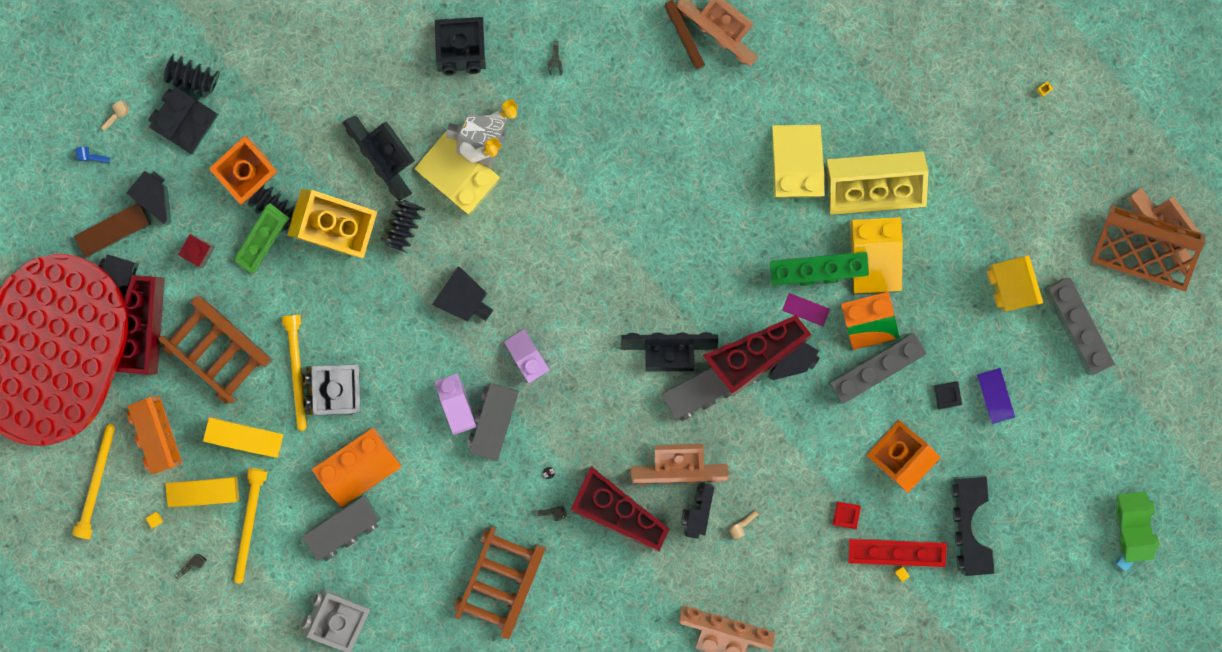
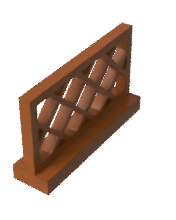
M1111 205L1092 258V263L1186 292L1200 252H1202L1206 234ZM1112 225L1120 228L1123 235L1111 240L1108 234L1109 226ZM1136 234L1144 235L1147 243L1135 248L1130 237ZM1126 239L1131 250L1119 254L1114 244ZM1160 241L1167 242L1171 250L1159 255L1154 244ZM1110 246L1116 256L1107 260L1100 258L1099 254L1101 250ZM1150 246L1155 257L1143 262L1138 251ZM1185 248L1195 251L1193 258L1182 262L1177 253ZM1134 254L1139 264L1133 267L1126 266L1122 259ZM1174 254L1179 264L1167 269L1162 259ZM1158 261L1163 271L1156 275L1149 273L1146 266ZM1182 268L1185 274L1184 282L1174 281L1169 273Z

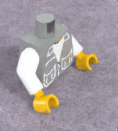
M509 99L502 104V109L491 115L479 116L470 114L466 117L463 126L449 123L446 137L458 140L457 153L464 156L472 163L479 162L493 167L505 140L507 117L509 119L516 117L518 106L513 99Z

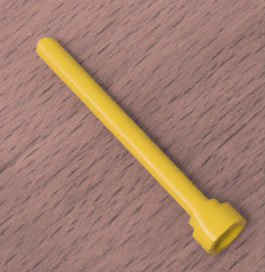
M301 315L281 316L282 326H285V331H288L297 429L304 431L307 428L306 413L303 408L304 393L297 331L300 329L299 325L302 324Z
M107 424L105 427L81 520L77 521V525H74L71 534L73 536L91 539L93 529H91L92 524H90L115 431L113 424Z
M248 469L247 478L251 485L234 581L237 584H241L244 581L260 486L266 481L268 471L263 469Z

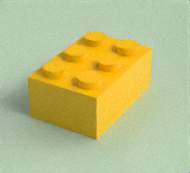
M301 189L287 236L352 257L364 258L377 211L314 190Z

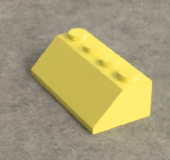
M924 151L827 159L830 215L927 207L929 170Z

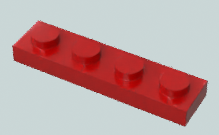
M849 538L848 563L946 567L947 543Z

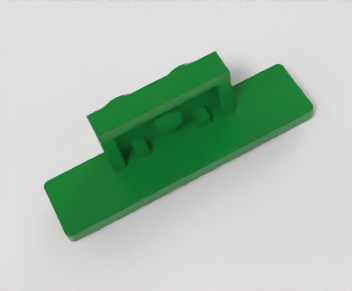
M866 252L773 260L770 261L772 285L800 283V286L814 285V281H824V283L829 284L837 283L838 279L868 276V255Z

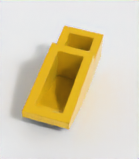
M209 417L203 441L278 458L284 434L238 422Z
M237 476L165 483L168 507L239 501Z

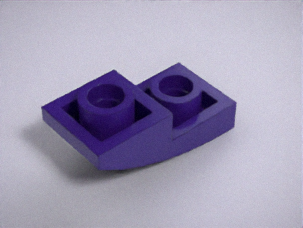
M1001 368L977 374L991 423L995 424L1016 418Z

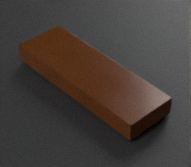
M674 1L666 2L664 8L695 70L698 71L704 68L705 63Z
M136 203L75 235L74 238L84 257L88 258L151 225L142 206Z

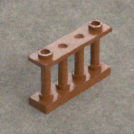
M197 295L191 302L195 306L193 309L194 313L171 339L167 336H161L158 340L163 343L161 348L171 356L173 354L178 356L217 391L215 395L222 402L234 404L238 399L232 395L233 392L256 366L258 368L261 365L267 367L273 359L202 296ZM207 317L213 322L211 325L212 329L193 351L187 355L178 347V344L201 318L205 319ZM220 334H227L232 339L230 341L231 344L214 364L205 371L196 361ZM244 349L250 355L248 357L249 361L224 388L214 377L238 350Z
M492 525L490 531L487 529L484 531L480 543L484 544V547L463 598H457L453 610L457 612L456 619H460L462 612H465L499 626L498 629L502 630L500 636L509 640L546 547L537 544L535 549L532 547L527 549L495 536L494 533L497 527ZM489 545H494L526 558L525 561L529 562L527 570H521L520 572L485 558ZM483 567L516 580V583L520 585L517 594L513 592L509 594L477 581L476 577L480 568ZM473 589L508 603L507 606L511 607L509 615L501 617L466 603L471 590Z

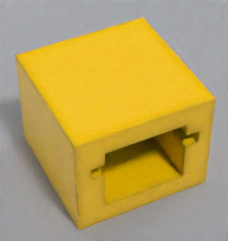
M1047 81L1036 90L1043 97L1053 88Z
M158 511L146 518L151 528L164 522Z
M902 566L894 571L901 582L910 577Z

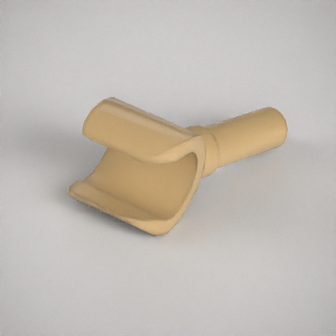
M119 101L112 105L115 114L101 126L102 130H107L119 118L129 114V108L125 101Z
M755 510L741 522L730 526L729 532L733 539H738L745 535L742 527L758 516Z

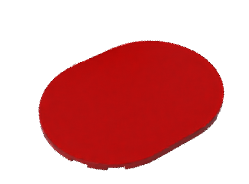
M69 254L37 257L23 264L20 269L7 278L0 288V434L12 441L31 446H48L62 443L82 432L94 420L103 406L125 348L128 333V317L126 305L118 286L109 274L95 263Z

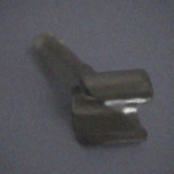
M557 40L553 41L552 59L547 64L550 76L554 68H559L560 76L563 74L562 62L559 59V41Z
M561 505L546 510L531 511L532 516H548L552 514L554 521L567 517L565 508Z
M195 554L186 566L174 575L175 578L180 579L192 567L199 571L207 559L201 554Z

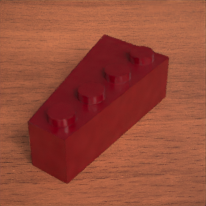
M132 275L124 299L128 317V333L125 348L116 372L145 375L158 374L160 341L158 339L161 337L165 277Z
M795 315L759 332L745 336V338L703 354V357L734 397L811 339V333L799 317Z
M590 466L570 512L659 552L669 532V528L600 474L594 467Z

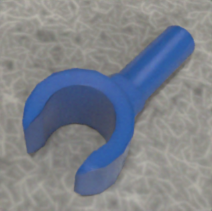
M77 147L75 149L76 157L79 161L91 160L110 163V157L95 154L89 155V147Z

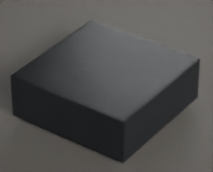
M958 381L933 385L938 409L963 405Z

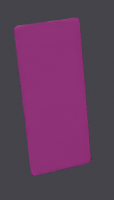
M789 293L782 311L824 326L830 308Z

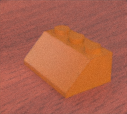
M160 395L128 405L127 418L129 423L135 426L137 434L134 437L137 446L143 449L145 457L142 460L146 471L150 470L151 475L182 465L183 462Z
M373 427L314 467L312 471L325 490L342 508L402 466L380 433Z

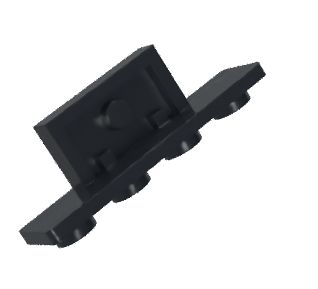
M357 116L343 121L342 123L346 128L347 134L355 140L363 156L368 158L373 165L376 174L384 180L391 195L397 198L398 201L409 197L412 192L399 173L415 160L388 122L382 123L369 134Z
M659 332L652 333L651 335L628 333L627 335H621V350H645V372L694 371V350L718 349L719 336L709 332L700 334L680 332L675 335H664Z

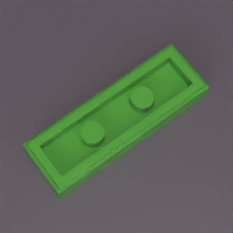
M268 204L235 256L234 261L253 275L268 254L289 217L272 204Z

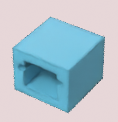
M1122 554L1115 563L1124 571H1127L1134 562L1125 563Z

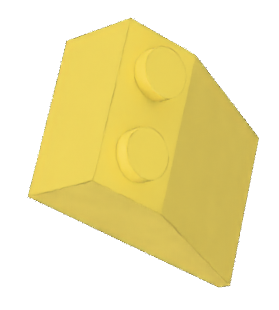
M821 125L772 126L773 198L823 197L824 164Z
M446 132L414 168L469 216L501 180L486 165L479 162L472 163L464 156L457 153V141L447 138Z

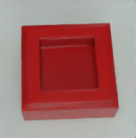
M836 501L832 525L857 530L861 505Z

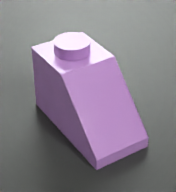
M525 329L504 341L528 383L550 370Z
M458 373L435 381L439 398L453 435L475 428L476 423Z

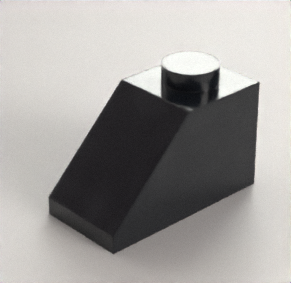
M144 171L126 194L163 224L169 225L171 214L168 187L163 184L165 179L155 171L152 173Z
M804 343L776 364L768 378L777 380L807 372L809 368L813 370L820 359L817 356L819 350Z

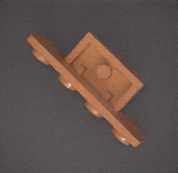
M679 0L676 3V7L679 8V12L684 17L691 18L698 24L701 31L714 36L717 39V43L721 47L730 49L735 53L736 58L741 63L752 66L758 59V56L740 42L754 23L726 0H710L703 11L689 0Z
M1142 188L1136 190L1128 198L1132 208L1138 214L1199 232L1174 196L1156 207ZM1160 241V246L1164 251L1171 250L1167 242ZM1186 248L1177 252L1182 262L1192 258ZM1174 254L1169 255L1174 261V265H1178L1179 263ZM1181 268V269H1178V270L1181 271L1182 274L1185 276V274H1184L1182 268Z
M703 444L655 445V466L631 467V482L642 485L658 482L664 484H671L673 482L696 483L698 481L717 483L729 480L727 464L704 465Z
M682 606L679 623L701 630L695 649L705 652H746L748 644L767 650H772L775 633L772 631L748 625L741 621L724 618L718 614L704 612L694 607Z

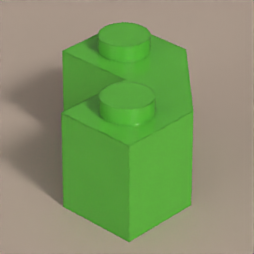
M1146 491L1117 495L1116 517L1120 521L1121 534L1119 535V542L1125 563L1152 560L1155 557V550L1159 549L1158 537L1156 534L1153 535L1150 526L1151 515L1155 514V507L1153 501H1149Z

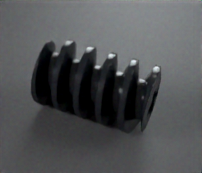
M172 54L164 71L165 83L169 84L173 81V86L179 87L182 84L183 90L187 91L191 88V92L195 95L200 91V95L203 98H206L214 91L220 71L217 70L212 76L210 75V67H207L202 72V64L199 63L194 69L192 68V60H189L184 65L183 56L174 61V54Z
M264 184L249 198L247 205L249 207L256 205L255 213L259 214L263 212L268 204H272L289 217L280 233L288 232L295 206L287 209L288 200L279 202L281 194L277 193L272 196L271 193L274 187L271 186L264 189Z
M406 200L395 201V205L400 210L391 211L396 219H388L387 222L392 228H384V232L389 237H381L380 240L389 247L407 253L403 247H411V243L406 238L415 237L410 229H418L419 226L414 220L422 219V216L417 211H425V208Z

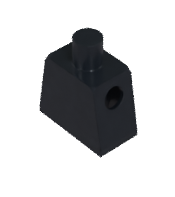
M459 266L432 303L433 306L469 322L474 314L486 322L494 311L483 303L488 293Z

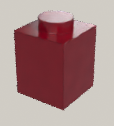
M190 234L178 256L197 267L204 268L215 246L196 235Z

